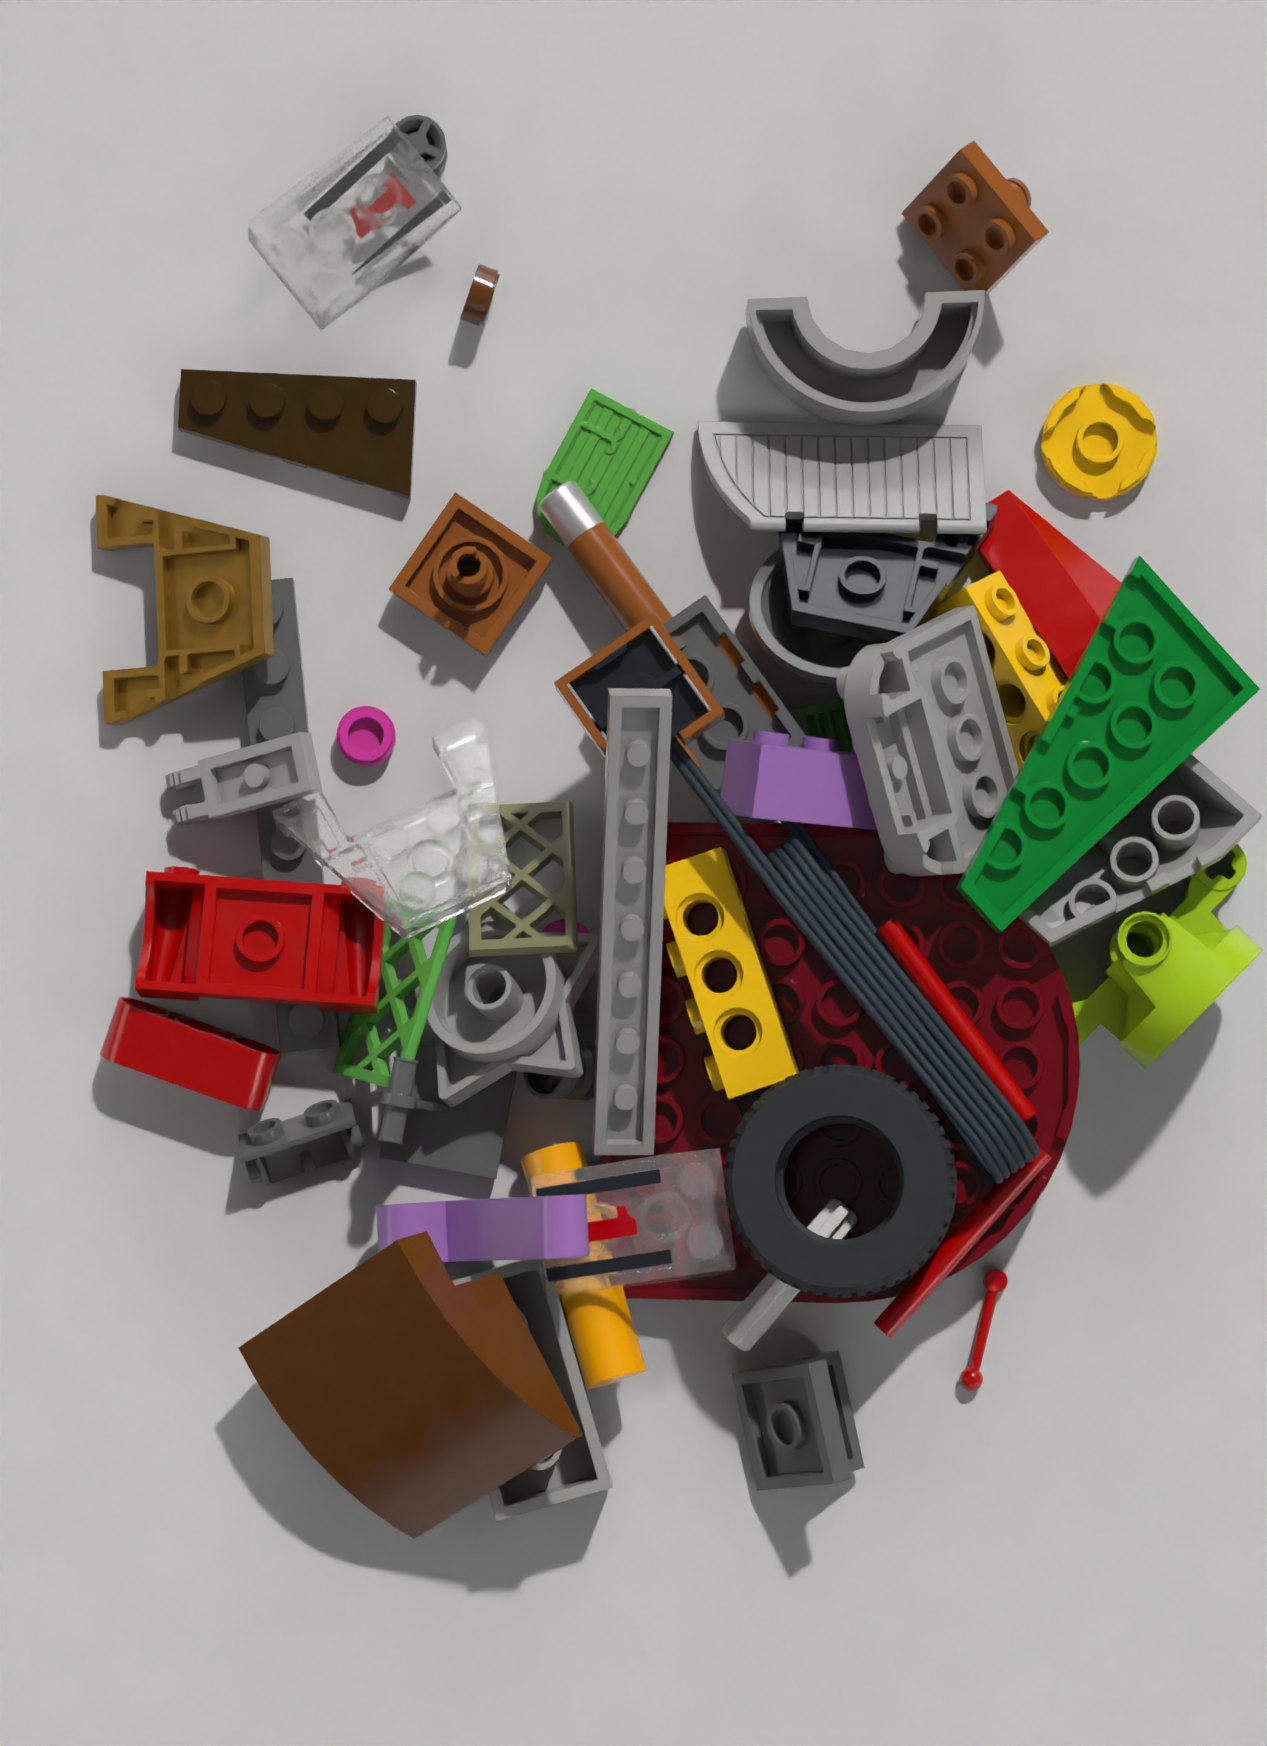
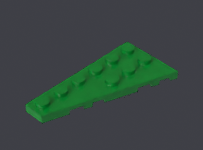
M1141 556L1134 558L956 887L960 894L996 933L1002 932L1260 690Z

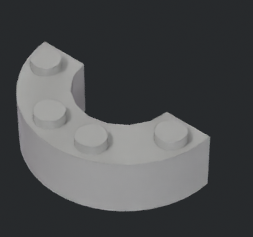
M985 290L926 292L920 307L918 323L911 334L892 348L872 353L846 350L826 338L812 319L807 297L748 299L745 313L746 325L752 349L764 373L776 388L793 403L814 415L838 423L851 425L882 424L904 418L925 408L943 394L958 377L968 360L981 328L985 308Z

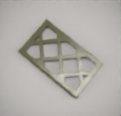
M571 801L467 806L470 957L577 952L578 931L573 803ZM562 818V835L553 843L532 829L541 819ZM501 821L510 829L491 846L487 845L480 839V822ZM520 837L541 851L522 870L501 855ZM552 860L563 867L564 885L554 894L533 879ZM490 863L512 878L492 896L481 890L480 872ZM521 887H524L543 901L524 920H521L502 905ZM555 910L565 918V936L544 937L534 928ZM491 913L513 929L502 939L482 940L481 922Z

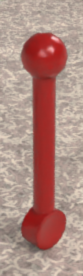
M999 1269L989 1270L983 1278L984 1286L987 1289L969 1366L960 1375V1384L968 1391L979 1389L983 1383L980 1367L998 1293L1003 1291L1008 1284L1006 1274Z

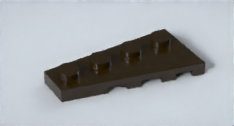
M181 369L178 428L181 432L252 453L258 452L281 459L283 462L322 471L338 476L346 481L360 485H369L411 500L417 393L416 380Z

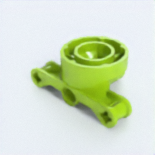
M1238 844L1225 855L1230 861L1226 868L1227 874L1231 877L1229 880L1222 875L1216 876L1213 880L1205 874L1208 868L1206 867L1187 877L1183 901L1169 916L1164 912L1159 916L1156 913L1143 911L1134 913L1124 920L1107 945L1106 956L1110 967L1105 973L1109 977L1087 1000L1072 1003L1079 1045L1101 1024L1121 1041L1119 1045L1139 1065L1146 1069L1262 952L1263 949L1238 925L1233 929H1227L1211 912L1240 883L1246 873V856ZM1133 935L1144 939L1149 945L1150 957H1139L1132 953L1128 948L1126 938Z

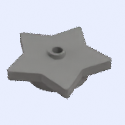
M489 888L483 889L489 896L494 894ZM504 903L502 904L505 908L511 911ZM492 913L481 922L482 940L502 939L513 930ZM468 917L462 931L451 938L425 1023L435 1034L438 1094L444 1103L454 1107L511 1071L579 1078L583 1074L573 1008L599 964L598 934L578 933V951L575 953L470 957ZM539 932L544 937L565 936V933ZM411 973L398 979L399 984L403 980H405ZM420 985L403 999L405 1006L413 1013L421 990Z

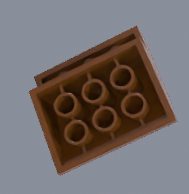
M427 1231L394 1241L238 1347L258 1385L283 1422L309 1454L337 1483L365 1507L413 1539L425 1534L583 1436L500 1273L496 1272L455 1286Z

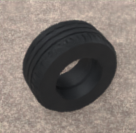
M845 1064L805 1069L795 1075L786 1077L785 1080L776 1083L771 1089L760 1095L761 1097L757 1101L755 1100L749 1111L742 1117L740 1125H737L734 1137L729 1145L730 1149L726 1156V1168L724 1170V1190L726 1193V1206L729 1210L728 1214L736 1234L754 1260L785 1284L810 1294L835 1298L859 1297L886 1290L905 1280L924 1265L940 1245L949 1228L955 1209L958 1184L957 1167L950 1140L942 1123L928 1104L911 1088L889 1075L874 1069H868L867 1067ZM835 1124L858 1126L879 1137L891 1151L899 1174L898 1194L889 1215L878 1227L869 1233L851 1239L826 1238L806 1228L792 1212L784 1189L786 1165L795 1147L813 1131Z

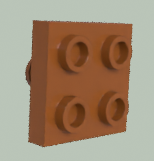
M975 141L961 148L901 213L964 291L985 290V296L1049 233L1047 228L1029 208L1031 206V195L1027 186L1016 178L1005 179Z
M455 492L391 584L389 591L487 658L552 564L553 558Z

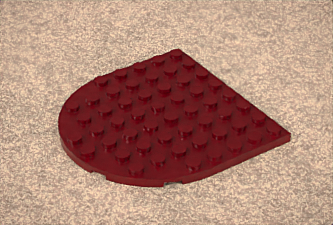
M667 822L666 865L722 847L727 852L799 1072L805 1069H813V1067L835 1064L860 1066L877 1070L911 1088L928 1104L942 1123L954 1152L958 1184L953 1217L943 1240L935 1250L936 1252L997 1183L989 1177L977 1162L908 1063L778 903L719 823ZM741 823L765 856L768 852H772L775 847L781 848V843L787 842L788 838L791 837L781 823ZM803 823L876 928L879 929L896 917L1037 1111L1024 1124L1037 1145L1051 1157L1050 1161L947 1275L946 1278L983 1257L1009 1235L1040 1197L1061 1159L1072 1128L1079 1088V1037L1073 1004L1063 974L1048 943L1019 917L1014 919L1002 932L996 933L956 889L964 872L923 877L909 876L905 873L894 874L888 870L885 864L884 848L881 844L878 830ZM699 903L690 910L687 917L690 931L694 935L704 936L716 928L718 912L713 904ZM669 918L663 920L654 1155H599V1179L659 1169L661 1183L599 1192L598 1203L603 1220L618 1218L616 1207L626 1206L628 1215L636 1219L638 1235L609 1239L614 1258L669 1249L671 1251L672 1263L618 1271L626 1299L744 1301L766 1276L768 1271L754 1260L736 1234L728 1214V1207L726 1206L724 1170L726 1168V1156L730 1149L729 1145L734 1137L737 1125H740L742 1117L749 1111L755 1100L757 1101L761 1097L760 1095L771 1088L735 1100L728 1099L725 1089L715 1092L704 1058L713 1055L707 1033L704 1032L696 1035L685 1001L695 997L688 976L685 975L678 978L672 966L666 944L674 942L676 939ZM717 960L707 969L706 982L708 987L715 993H723L730 990L737 981V969L730 960ZM737 1016L731 1019L726 1025L724 1032L727 1044L734 1050H744L750 1047L756 1038L754 1022L747 1016ZM835 1124L813 1131L795 1147L786 1165L784 1189L792 1212L805 1227L812 1222L829 1200L835 1198L841 1201L858 1218L857 1225L845 1237V1239H851L869 1233L878 1227L889 1215L898 1194L899 1174L891 1151L879 1137L858 1126ZM924 1265L900 1283L874 1294L835 1298L814 1295L800 1290L791 1302L853 1303L896 1297Z

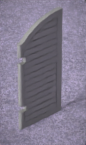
M698 421L699 448L709 478L721 498L736 515L750 526V531L785 532L786 518H803L802 528L804 532L919 533V520H936L937 534H986L987 532L982 425H851L845 423Z

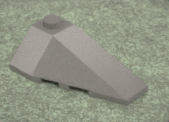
M1191 754L1018 917L1046 943L1053 946L1220 861L1261 820L1262 815Z

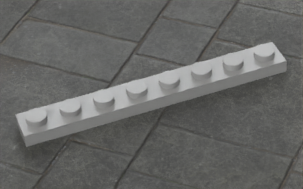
M608 688L592 1136L594 1155H654L672 693L670 689Z

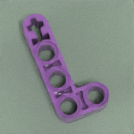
M586 1194L467 1199L376 1206L379 1252L398 1239L427 1231L442 1262L536 1260L590 1256Z

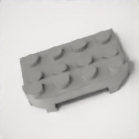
M975 605L956 607L887 643L865 646L854 657L851 665L841 668L837 675V691L844 700L852 744L865 783L869 806L873 812L879 838L884 848L885 864L888 870L894 874L905 873L909 876L923 877L965 872L1019 772Z

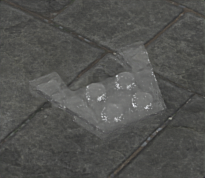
M480 715L432 737L433 750L456 788L356 835L349 836L346 834L322 791L303 796L272 811L273 820L278 830L286 837L291 835L313 855V860L321 867H328L350 887V892L404 940L512 890V878L484 722Z

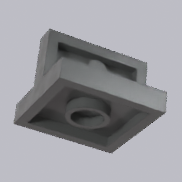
M839 1350L823 1352L781 1365L750 1368L732 1373L757 1491L835 1484L852 1479V1471L865 1468Z

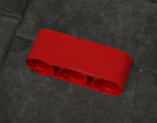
M119 997L100 1055L121 1066L248 1110L261 1111L274 1078L281 1052L261 1042L148 1002L130 997Z

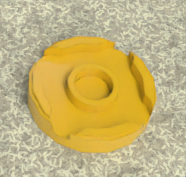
M1090 384L1072 388L1054 403L1042 425L1040 451L1046 471L1060 488L1081 499L1105 501L1125 495L1144 480L1156 459L1158 445L1156 425L1152 412L1138 395L1117 384Z

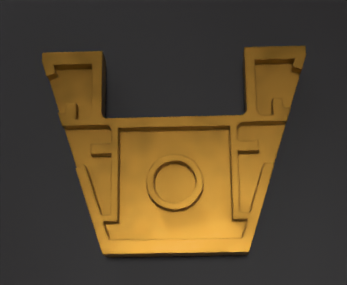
M106 495L96 496L97 546L99 549L113 551L154 546L159 659L158 664L152 667L102 671L105 724L118 726L129 723L274 656L269 537Z

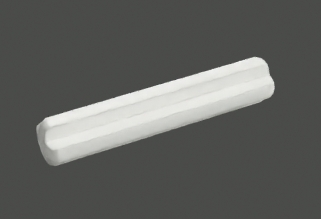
M834 1198L829 1200L806 1228L826 1238L845 1239L857 1225L858 1218L850 1208ZM768 1272L723 1325L722 1332L724 1336L739 1349L745 1352L750 1350L800 1290L785 1284Z

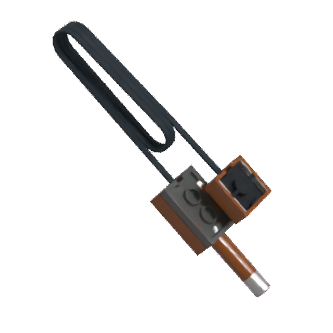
M568 481L555 488L541 500L539 509L626 631V633L555 681L556 691L606 760L608 688L671 690L670 760L709 815L716 819L778 903L908 1063L984 1171L994 1182L1002 1183L1003 1178L1007 1179L1010 1177V1172L1016 1173L1018 1168L1025 1166V1161L1028 1163L1032 1162L1033 1157L1037 1158L1040 1155L1037 1143L1017 1112L920 993L876 932L878 929L803 823L780 821L791 837L788 838L787 842L781 843V848L775 847L772 852H768L765 856L721 798L728 739L752 741L753 730L788 734V746L802 747L803 736L806 735L706 595L673 617L575 481Z

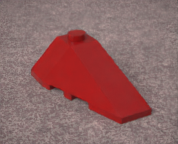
M1007 490L988 502L989 504L998 505L995 524L976 552L990 574L1001 571L1009 586L1016 593L1019 603L1040 638L1046 643L1052 658L1068 682L1121 582L1010 490Z

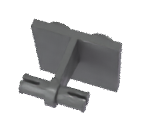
M419 1044L415 1060L400 1057L403 1049L401 1045L399 1057H393L394 1062L388 1092L381 1091L379 1103L385 1104L380 1135L378 1137V1140H382L379 1157L496 1180L517 1071H511L460 1104L450 1107L439 1098L435 1047Z

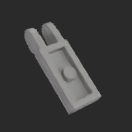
M306 732L293 733L198 760L197 766L165 775L167 789L182 791L194 788L195 785L202 784L204 802L181 806L179 809L172 811L174 825L177 826L195 824L210 819H223L322 791L311 733Z

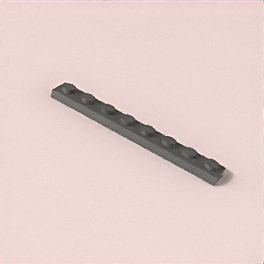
M293 578L271 580L274 656L242 670L250 746L297 732L309 733ZM316 793L256 809L263 879L325 884ZM275 1003L281 1053L339 1048L341 1046L337 1011L318 1010L317 1006Z

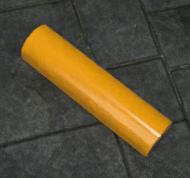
M581 1142L552 1145L531 1152L520 1159L531 1197L536 1196V1189L592 1180ZM596 1193L587 1194L588 1222L603 1220ZM606 1239L589 1242L590 1256L549 1259L550 1266L553 1268L614 1258L610 1241ZM618 1271L555 1281L586 1390L597 1389L647 1371Z

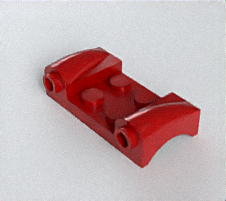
M179 866L165 867L164 872L146 871L144 934L140 962L135 979V990L140 997L200 1001V997L314 1005L317 1006L318 1010L378 1014L388 903L385 888H378L377 884L372 881L361 879H345L341 881V885L200 875V871Z

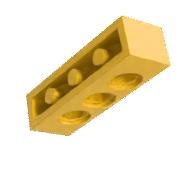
M999 570L963 588L937 606L928 621L956 607L975 605L1015 758L1020 770L1067 681L1052 658L1046 643L1040 638L1030 622V619L1019 603L1016 593Z
M722 847L666 865L663 920L669 918L676 941L666 944L677 977L688 976L695 998L686 1000L685 1003L696 1035L704 1032L707 1033L713 1055L705 1057L704 1061L715 1092L725 1089L728 1099L735 1100L771 1088L776 1083L785 1080L786 1077L799 1073L727 852ZM699 903H711L718 912L716 928L704 936L694 935L687 924L690 910ZM717 960H730L737 969V981L730 990L723 993H715L707 985V969ZM737 1016L749 1017L756 1026V1038L753 1044L744 1050L732 1049L725 1040L724 1032L726 1025Z

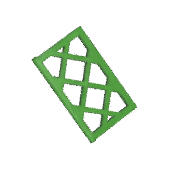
M387 903L381 971L387 995L379 1001L378 1014L350 1013L333 1072L388 1088L391 1077L385 1059L402 1045L403 1049L400 1057L415 1060L457 919L450 915L443 917ZM399 918L402 921L405 936L389 949L388 945L396 919ZM434 928H439L431 957L427 959L422 939ZM410 950L416 970L399 984L393 964ZM420 985L421 990L412 1018L409 1019L403 999ZM392 1010L397 1031L381 1044L375 1024ZM364 1034L369 1055L358 1065L354 1066L352 1063L359 1040Z

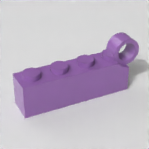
M753 730L752 741L728 739L721 798L733 814L759 819L877 830L853 744L851 752L838 751L839 740L803 736L802 747L788 746V734Z

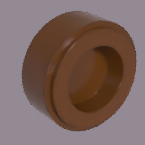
M482 264L478 265L460 320L477 326L484 323L500 277L498 270Z

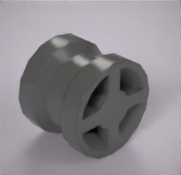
M422 115L407 116L398 121L391 129L390 134L395 131L402 142L389 153L392 167L397 175L408 182L416 184L430 182L438 177L446 166L448 154L444 132L438 123ZM423 155H428V156H430V158L424 157V158H422V159H417L416 162L414 163L416 157H421V156H423Z

